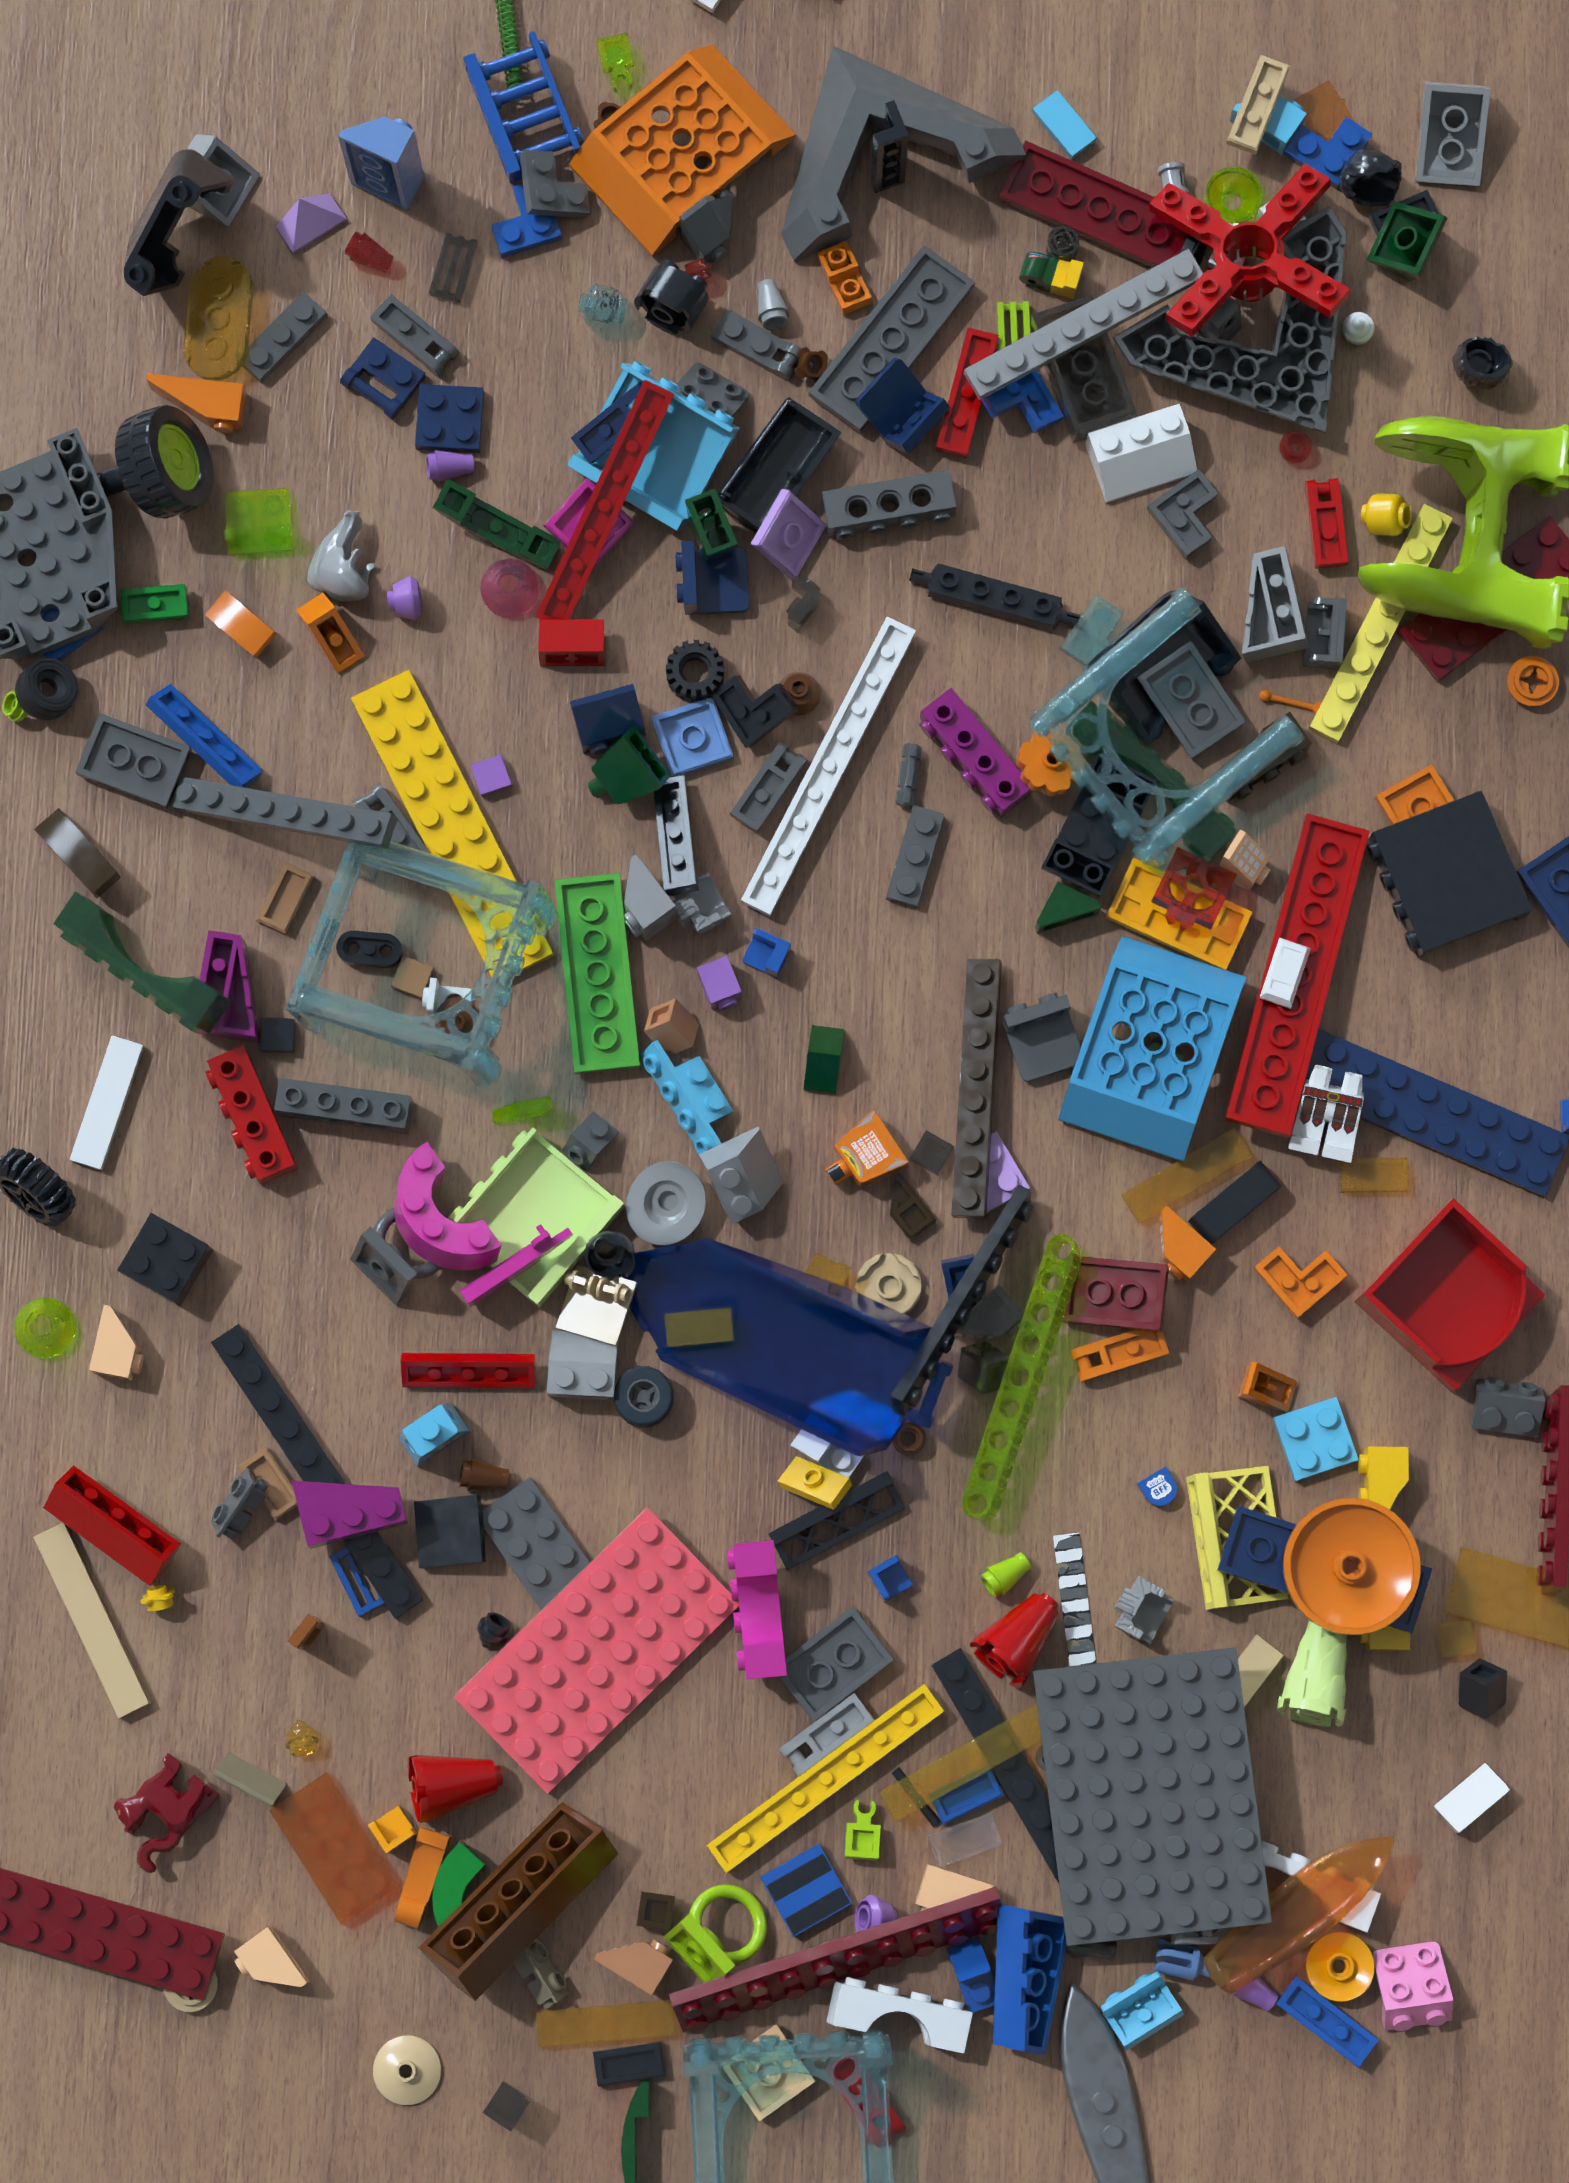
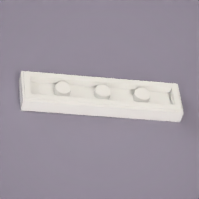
M111 1036L69 1159L70 1161L103 1171L144 1050L142 1044Z

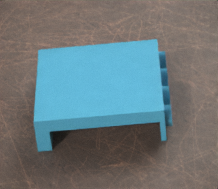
M634 361L633 364L622 363L620 368L624 370L600 413L640 382H644V379L674 393L625 500L676 531L684 530L689 521L685 499L705 492L735 438L739 427L732 424L734 418L725 412L717 409L716 413H713L705 408L707 402L698 396L689 393L688 397L678 392L679 386L669 379L662 377L659 381L649 375L651 369L637 361ZM612 448L592 464L579 451L578 454L572 455L567 466L597 483Z

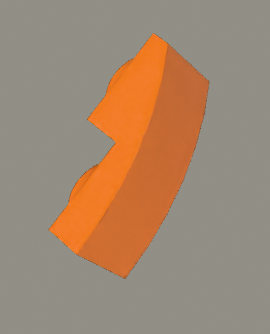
M847 241L817 252L826 279L843 316L873 304L872 296L859 272V265Z
M226 590L205 614L256 659L277 635L274 630Z

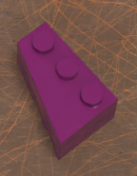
M208 930L191 1028L197 1034L260 1043L246 942L241 935Z
M292 1481L309 1549L408 1524L398 1487Z

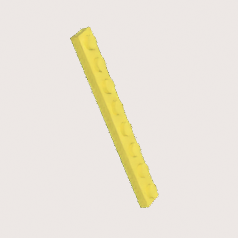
M1424 504L1394 563L1428 567L1453 518ZM1375 598L1308 730L1338 744L1406 610Z

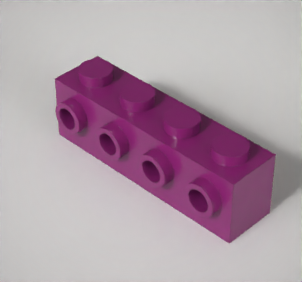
M952 688L921 710L920 720L922 722L919 723L922 731L929 739L936 738L942 746L940 752L950 764L955 762L962 770L960 776L969 788H977L983 796L980 798L982 804L991 814L996 812L1002 818L1032 794V790L1020 779L1021 772Z

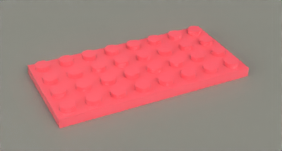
M646 1507L453 1697L548 1794L739 1606V1601L737 1599L732 1600L731 1593L662 1521Z

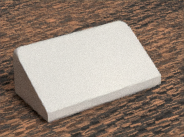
M1484 1763L1433 1807L1455 1833H1460L1510 1789Z

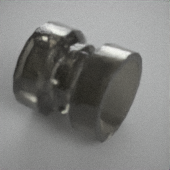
M1069 226L1054 228L1048 235L1046 255L1071 262V259L1075 260L1079 246V237L1076 231Z

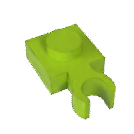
M856 1800L853 1805V1815L856 1818V1823L846 1824L844 1859L878 1861L881 1825L871 1824L876 1804L874 1801H871L870 1812L864 1814L859 1811V1800Z

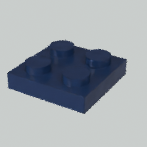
M419 384L415 437L416 450L480 453L484 388Z

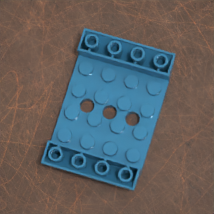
M1121 936L1073 1069L1058 1120L1184 1162L1196 1122L1247 977ZM1116 1025H1127L1131 1029V1036L1124 1041L1115 1039L1112 1030ZM1152 1034L1158 1035L1163 1041L1162 1047L1157 1051L1146 1049L1143 1042L1147 1036ZM1181 1045L1190 1046L1194 1050L1193 1059L1187 1062L1178 1060L1175 1055L1176 1049Z

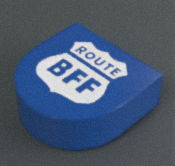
M1167 1467L1137 1483L1144 1498L1154 1506L1162 1507L1168 1505L1174 1500L1177 1493L1176 1483Z

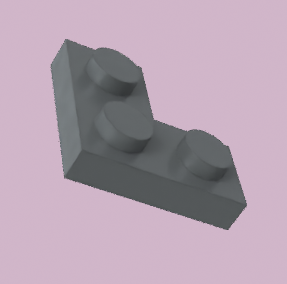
M525 149L522 151L520 163L527 214L585 219L590 214L587 184L558 182L554 152Z
M1200 469L1147 506L1148 512L1185 559L1212 540V536L1196 517L1195 513L1215 500L1219 493Z

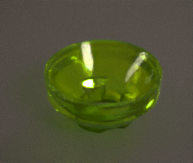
M1237 166L1226 167L1217 171L1209 179L1205 190V201L1207 205L1220 212L1221 219L1232 225L1235 223L1241 224L1248 222L1259 211L1263 202V187L1260 180L1251 171ZM1235 194L1241 199L1242 205L1238 209L1230 210L1223 204V198L1226 195Z
M38 1298L24 1305L19 1311L14 1329L17 1342L28 1354L39 1358H52L63 1353L71 1345L75 1336L76 1325L72 1312L62 1302L52 1298ZM40 1316H46L51 1321L50 1331L46 1335H36L32 1329L34 1320Z

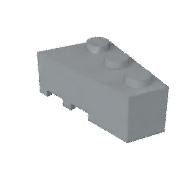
M1285 546L1253 554L1248 612L1245 621V638L1242 647V656L1246 663L1310 648L1290 557Z

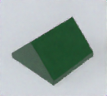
M1393 201L1367 260L1407 281L1420 278L1448 218L1441 214Z

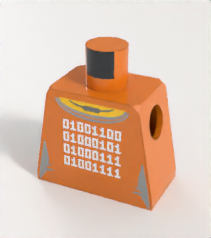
M873 1110L834 1145V1151L840 1160L826 1168L825 1171L835 1186L851 1176L857 1186L861 1188L908 1167L909 1161L875 1110Z

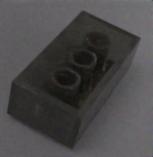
M1093 294L1032 314L1030 324L1032 333L1094 300ZM1107 332L1044 366L1060 410L1064 415V421L1073 444L1086 440L1089 432L1135 418L1136 409Z

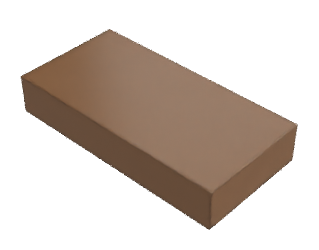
M284 862L256 921L287 935L315 876Z
M266 1446L238 1465L242 1472L249 1468L254 1481L258 1478H263L269 1483L267 1488L269 1493L262 1502L275 1521L298 1507L292 1483Z

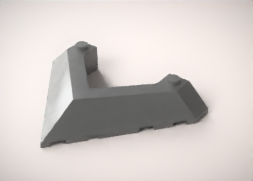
M833 46L781 232L794 262L852 237L850 221L842 207V202L871 130L884 131L885 103L895 100L909 135L908 141L925 147L929 145L944 150L946 154L955 156L968 183H972L1027 158L1014 128Z
M1330 206L1293 227L1282 239L1285 257L1289 259L1299 258L1341 283L1347 232ZM1284 291L1271 351L1248 348L1240 343L1218 338L1216 340L1197 336V333L1191 337L1167 322L1166 314L1171 309L1168 304L1113 337V340L1130 366L1321 433H1326L1338 311L1329 318Z

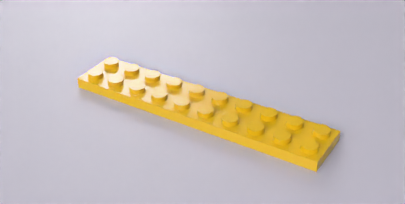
M408 669L351 697L424 845L431 853V859L494 984L496 985L553 957V952L410 670Z

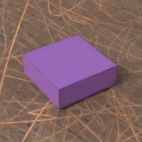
M501 754L470 765L481 797L512 787Z

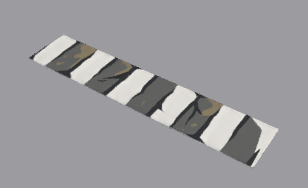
M1080 1533L1055 1535L1053 1540L1069 1666L1096 1663Z

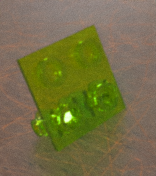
M289 488L225 492L227 527L225 529V540L228 545V555L293 551Z

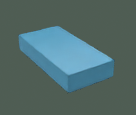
M1058 90L1032 109L1033 115L1071 160L1093 145L1097 140L1094 133Z

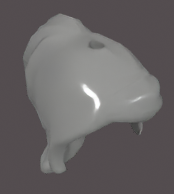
M347 510L344 513L340 523L319 545L308 568L307 581L309 586L315 591L326 592L337 601H359L366 598L369 594L368 581L371 571L375 568V564L369 563L365 567L363 574L360 575L355 563L361 550L354 549L351 552V557L349 555L352 542L360 529H362V518L359 516V511Z

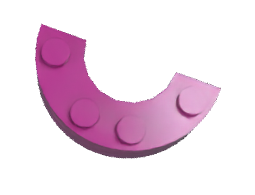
M424 1143L411 1154L404 1164L395 1193L394 1215L401 1236L416 1254L428 1262L443 1268L474 1270L497 1262L502 1245L483 1219L474 1223H457L447 1219L436 1209L432 1200V1192L442 1183L446 1167L429 1143Z
M774 1540L733 1544V1549L727 1550L729 1570H736V1579H730L732 1600L739 1599L740 1612L733 1613L735 1633L742 1632L743 1650L737 1651L738 1670L746 1672V1679L786 1676Z

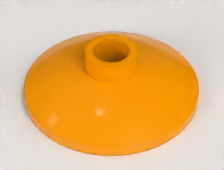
M1333 1932L1324 1935L1313 1944L1307 1956L1306 1972L1311 1985L1320 1995L1333 2001H1349L1359 1997L1367 1990L1374 1976V1959L1370 1949L1360 1938L1349 1933ZM1336 1960H1342L1345 1965L1344 1970L1340 1973H1336L1333 1970V1963Z

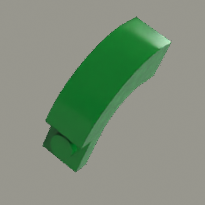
M462 1841L444 1859L434 1882L432 1903L438 1927L464 1902L468 1886L487 1865Z

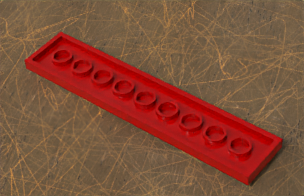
M1308 813L1304 817L1225 1121L1289 1138L1291 1135L1369 830ZM1279 938L1311 948L1291 1009L1259 998Z

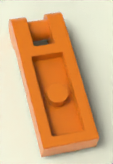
M1132 1330L1070 1350L1072 1359L1077 1360L1080 1372L1077 1374L1080 1382L1170 1354L1163 1332ZM1098 1353L1102 1364L1092 1367L1089 1355Z

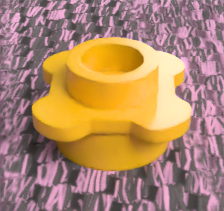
M158 1585L148 1588L146 1590L147 1593L140 1600L141 1604H146L147 1611H159L174 1605L172 1597H174L173 1593L176 1591L175 1588L167 1589L166 1585Z

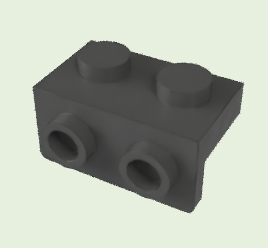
M1495 1377L1476 1380L1477 1393L1471 1418V1427L1473 1429L1538 1437L1545 1406L1544 1393L1541 1387L1530 1382H1520L1519 1384L1507 1383Z

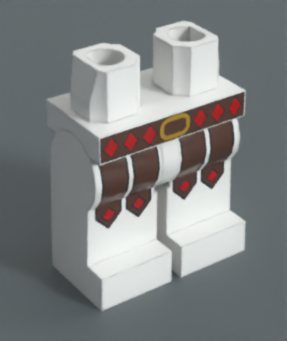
M1315 1065L1310 1079L1305 1081L1288 1149L1318 1155L1326 1121L1329 1123L1323 1144L1322 1157L1351 1163L1364 1100L1362 1075L1345 1072L1342 1087L1329 1085L1332 1074L1331 1068Z

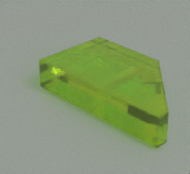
M545 1096L517 1101L492 1110L493 1122L497 1124L552 1114L554 1110L551 1097Z

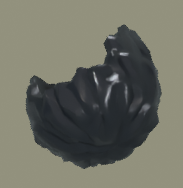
M1373 149L1357 151L1349 158L1348 162L1344 165L1343 171H1341L1340 189L1347 199L1354 201L1356 204L1367 207L1389 206L1400 186L1402 163Z
M1476 336L1467 339L1458 346L1452 358V363L1457 377H1459L1460 381H1463V384L1469 387H1476L1479 390H1490L1496 387L1498 383H1501L1510 372L1513 360L1504 344L1496 343L1492 338Z

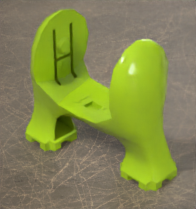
M1431 415L1402 419L1383 425L1374 438V444L1382 451L1421 463L1442 465L1449 472L1466 498L1465 536L1459 565L1452 572L1415 564H1369L1359 567L1357 578L1362 588L1370 595L1409 612L1513 630L1536 648L1548 649L1551 647V643L1558 644L1562 642L1568 625L1566 608L1569 601V578L1556 576L1552 579H1532L1507 567L1501 562L1504 535L1507 528L1506 517L1509 493L1515 484L1531 486L1539 491L1540 496L1550 498L1557 496L1558 490L1566 491L1569 489V425L1563 424L1558 427L1541 430L1505 429Z

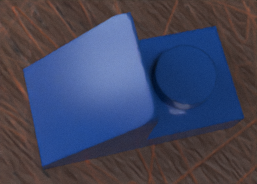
M979 1937L968 1940L960 1945L946 1948L968 2011L974 2013L994 2006L995 1982Z

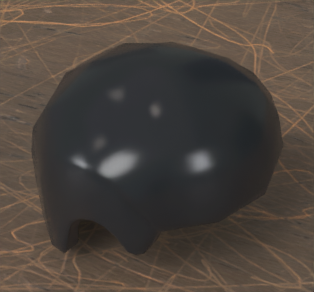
M605 1231L591 1237L586 1244L584 1250L586 1266L595 1275L614 1280L618 1275L625 1274L628 1277L632 1274L636 1266L635 1250L633 1243L625 1234L618 1231Z

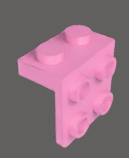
M1426 1942L1380 1949L1373 1952L1374 1968L1383 2001L1382 2022L1385 2031H1406L1413 2026L1427 2024L1439 2026L1446 2021H1452L1453 1997L1438 1943Z

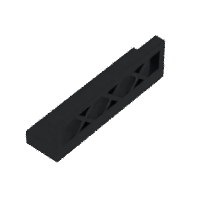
M895 100L885 103L884 131L873 134L871 184L875 193L905 183L909 135Z
M888 1471L848 1491L834 1510L821 1505L768 1533L770 1539L774 1540V1547L786 1570L794 1568L904 1510L905 1506L893 1485L894 1482ZM886 1488L896 1506L885 1512L870 1508L874 1495ZM869 1498L867 1506L858 1504L859 1502ZM852 1506L866 1510L862 1524L856 1527L841 1523L844 1511ZM869 1512L878 1514L877 1516L867 1520ZM840 1513L838 1522L829 1520V1518ZM821 1522L836 1526L833 1538L826 1543L811 1539L815 1526ZM840 1527L848 1530L837 1536ZM810 1529L808 1538L799 1535L802 1532ZM793 1537L806 1541L803 1555L790 1561L781 1544ZM810 1543L819 1545L818 1547L807 1552Z

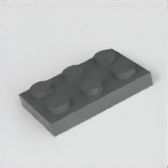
M1192 641L1136 678L1190 759L1246 722Z
M100 713L75 773L80 777L168 809L192 749L187 745Z
M852 1606L786 1657L787 1675L779 1677L811 1720L815 1722L894 1659Z

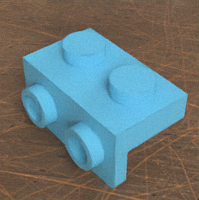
M1158 1971L1153 1974L1147 1973L1142 1975L1134 1982V1986L1124 1992L1118 1991L1113 1993L1105 2000V2004L1100 2007L1126 2051L1184 2015Z

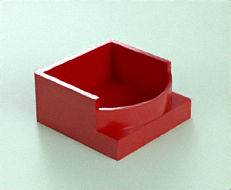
M1453 1198L1429 1221L1354 1302L1453 1393L1494 1349L1506 1340L1513 1329L1546 1294L1526 1277L1527 1266Z

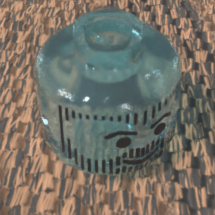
M594 284L588 289L587 294L581 293L578 312L583 313L586 325L612 330L616 327L617 323L622 324L624 320L627 299L622 298V293L617 288Z

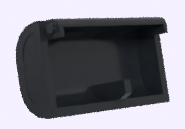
M790 397L785 399L720 489L718 496L725 513L749 530L757 533L782 489L789 490L797 496L842 432Z

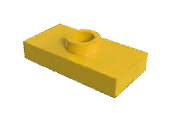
M798 1456L793 1459L778 1480L781 1488L832 1510L837 1507L852 1486L848 1477Z

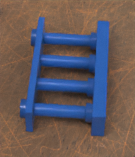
M535 31L529 32L531 47L486 64L484 61L478 62L475 53L463 57L464 68L509 183L522 179L520 154L523 150L519 151L518 148L512 149L509 139L513 138V134L559 117L565 132L564 135L525 150L556 152L570 147L575 156L580 146L584 143L579 127L573 128L547 64L546 59L550 57L544 39L538 41ZM536 59L542 74L541 77L498 93L496 90L490 92L486 81L491 79V75ZM543 89H548L554 104L553 106L510 122L507 119L501 121L498 110L502 109L501 105Z

